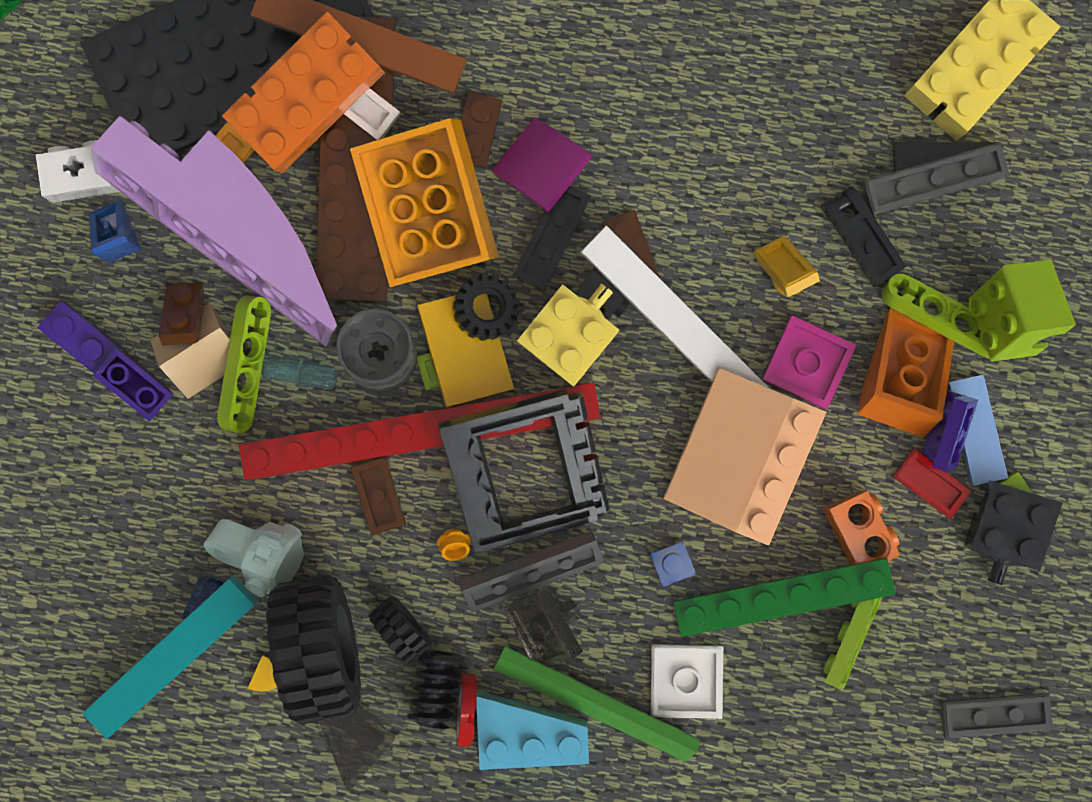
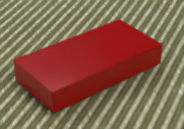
M913 448L892 477L946 518L952 519L972 491L946 471L932 467L934 462Z

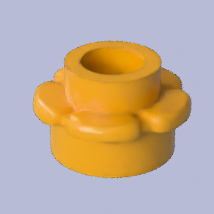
M449 529L437 539L438 550L446 560H461L470 552V535L464 534L459 529Z

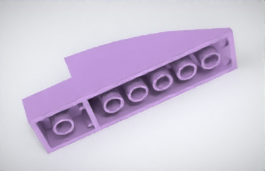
M119 116L91 147L95 173L259 297L267 299L272 307L321 344L327 346L337 324L306 249L284 213L243 162L209 130L180 162L178 154L166 144L159 146L151 140L149 133L143 126L135 121L129 123Z

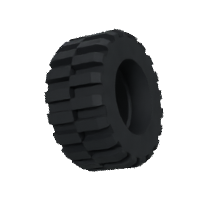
M327 574L279 583L269 593L266 622L268 625L267 641L269 642L270 662H272L273 678L277 685V693L280 701L283 703L285 713L291 721L301 725L351 715L358 709L361 700V673L352 616L341 583L336 577Z

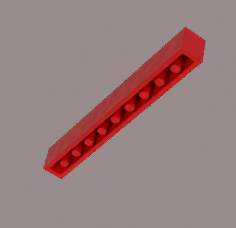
M595 383L240 444L239 451L244 480H257L444 447L438 425L440 422L563 389L567 390L568 395L574 393L583 394L588 419L583 422L599 420L601 417ZM547 417L533 421L534 424L501 433L495 431L480 435V438L485 440L553 428L551 418Z

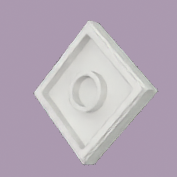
M651 644L650 716L722 719L723 646Z

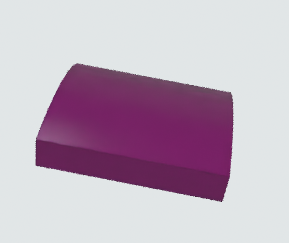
M534 117L491 172L502 182L519 191L528 201L549 212L592 156L572 140Z

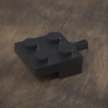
M989 480L979 513L974 512L964 545L968 549L985 554L994 560L989 578L987 579L988 581L1003 585L1009 565H1021L1038 571L1041 570L1063 504L1062 502Z

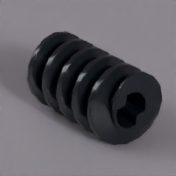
M428 649L430 651L429 655L418 657V661L427 665V669L416 670L415 675L424 679V683L415 684L412 687L413 690L421 693V698H413L409 702L419 709L418 712L407 713V718L425 727L449 729L450 727L444 722L452 720L453 713L447 708L455 706L456 699L448 693L458 691L459 685L451 679L461 676L462 671L454 665L463 663L464 656L437 649Z

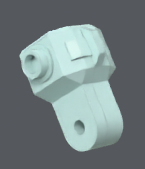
M221 519L204 543L205 550L211 556L221 562L241 569L245 580V588L258 597H264L265 594L269 595L270 591L279 583L291 581L298 571L304 556L301 540L302 533L291 524L280 526L269 522L254 530L231 520Z

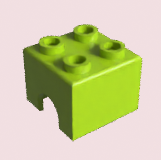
M1051 260L1004 265L968 298L969 312L975 317L981 333V345L987 350L992 362L1036 356L1048 347L1047 342L1038 344V341L1050 336L1065 334L1076 325Z

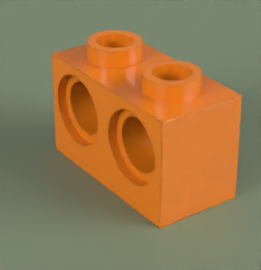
M860 490L823 508L850 564L885 557L890 561L900 556L896 546L900 545L899 539L891 526H885L880 516L883 513V508L875 494L870 495L868 490ZM855 504H858L863 510V517L857 524H853L848 517L849 509ZM874 536L879 542V549L874 555L869 556L864 546L867 539Z

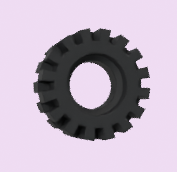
M481 273L478 277L476 275L470 277L461 286L455 296L453 309H455L454 319L459 321V328L462 332L466 330L469 333V337L474 338L476 336L482 341L489 338L493 340L505 334L514 325L520 312L518 310L520 298L516 299L515 294L517 291L515 287L512 289L509 287L510 281L506 278L502 281L499 279L500 275L493 273L492 276H488L487 273ZM481 294H489L496 298L499 303L497 317L492 320L479 318L473 310L474 299Z
M394 596L387 598L368 614L370 622L381 635L382 640L386 641L388 647L392 651L394 650L396 656L406 664L410 665L432 646V642L428 634L423 630V627Z

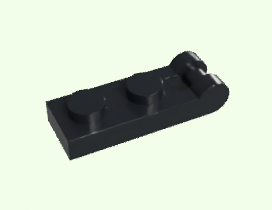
M850 186L841 192V197L834 201L829 199L821 204V209L843 239L872 286L875 287L907 266L858 191L853 186ZM850 208L855 213V216L847 221L842 212Z

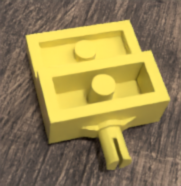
M562 284L517 340L521 346L572 387L578 383L619 332V329L605 319L601 310H599L610 295L613 294L608 288L601 298L598 299L606 289V286L600 284L588 300L578 297Z

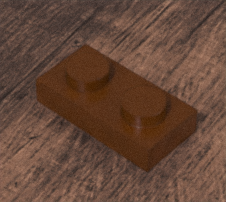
M468 92L461 122L473 166L486 169L502 107V100Z
M635 210L602 221L603 228L607 226L648 268L659 276Z
M202 282L167 285L159 330L162 346L196 343L199 341L205 297Z
M383 457L351 467L371 536L407 525L387 458Z

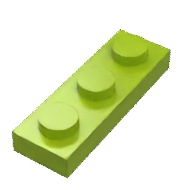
M883 597L852 603L851 607L856 610L851 622L845 621L840 629L837 640L842 643L836 655L832 653L829 656L823 673L828 675L825 683L837 689H844Z

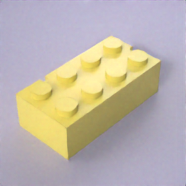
M989 0L904 96L926 116L942 103L946 108L936 116L933 122L957 141L974 126L1035 57V54L1059 30L1060 26L1030 0Z

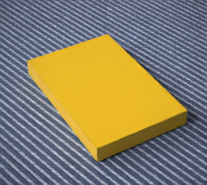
M487 294L477 296L473 302L475 314L483 320L494 319ZM455 296L419 304L416 307L445 409L514 389L500 337L482 341L476 336L474 338L469 337V333L466 330L462 332L459 328V321L454 319L455 309H453V303L456 299Z

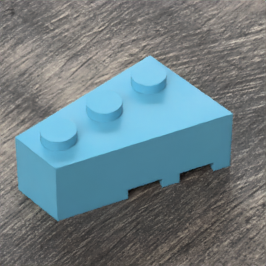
M481 690L477 691L476 707L480 770L589 764L588 731L585 719L532 706Z

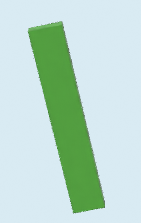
M504 647L493 670L684 762H687L698 751L701 742L698 738L509 647Z

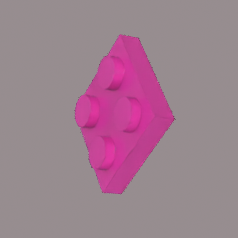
M790 316L761 380L812 405L827 410L857 345L795 316Z

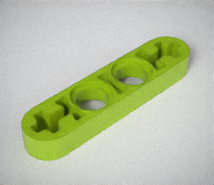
M905 274L892 276L883 286L881 292L882 299L889 307L975 353L990 359L987 350L981 345L980 337L977 338L975 336L979 331V327L975 317L970 314L969 307ZM897 286H900L901 288H903V290H902V295H903V297H902V296H899V295L897 294V292H898V289L896 288ZM917 294L919 298L913 304L912 301L916 298L914 296ZM924 301L934 303L938 308V315L929 314L924 309ZM955 318H962L967 321L970 331L964 332L958 329L955 324Z
M243 296L237 302L217 414L218 424L225 431L238 434L244 433L249 430L253 423L271 318L270 303L263 297ZM252 308L255 309V315H251ZM248 327H253V331H247ZM247 338H250L252 348L250 353L245 356L243 344ZM244 373L246 383L244 388L239 391L237 380L240 374ZM236 397L241 398V402L236 401ZM238 413L237 420H233L234 414Z

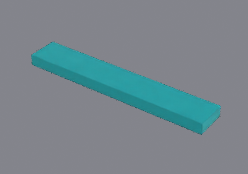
M233 575L89 706L82 715L108 739L258 603V600Z

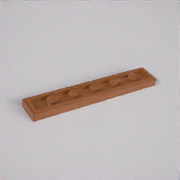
M314 0L255 1L251 12L252 18L301 37L328 11L380 67L455 95L467 63L465 58Z

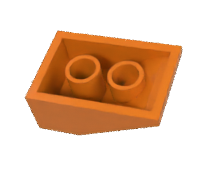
M890 308L886 314L863 383L857 415L924 438L943 419L954 341Z

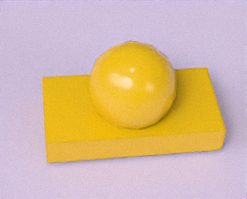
M785 236L754 251L758 263L772 278L776 291L787 297L796 295L801 290L820 281L818 272Z

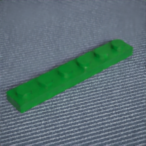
M885 557L675 600L673 603L681 637L892 596L896 595L888 558Z

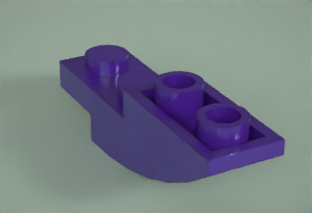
M64 300L60 301L37 327L94 373L93 376L149 422L173 396V393L154 374L95 323L89 322Z

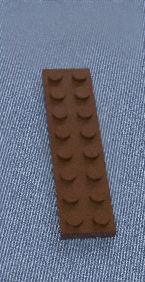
M358 17L396 32L395 18ZM381 67L385 73L370 89L393 106L394 72ZM344 114L320 136L316 276L326 300L387 302L388 279L350 148L377 140ZM393 126L383 138L392 136Z

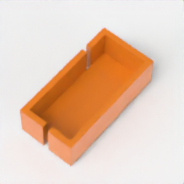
M327 11L251 86L256 93L253 96L244 93L222 117L273 170L284 173L385 72Z

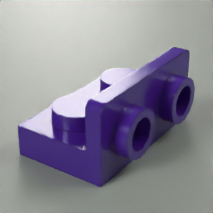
M947 390L943 419L928 433L922 452L928 459L934 460L932 467L946 472L957 467L978 399Z

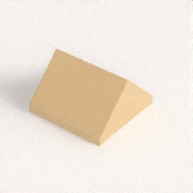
M210 302L203 306L198 342L162 346L159 335L150 340L159 367L187 399L224 376L231 334Z

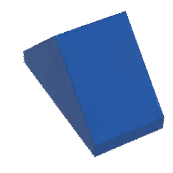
M122 200L89 213L91 251L95 256L112 262L142 249Z

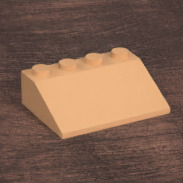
M718 367L663 498L736 533L769 545L826 412Z

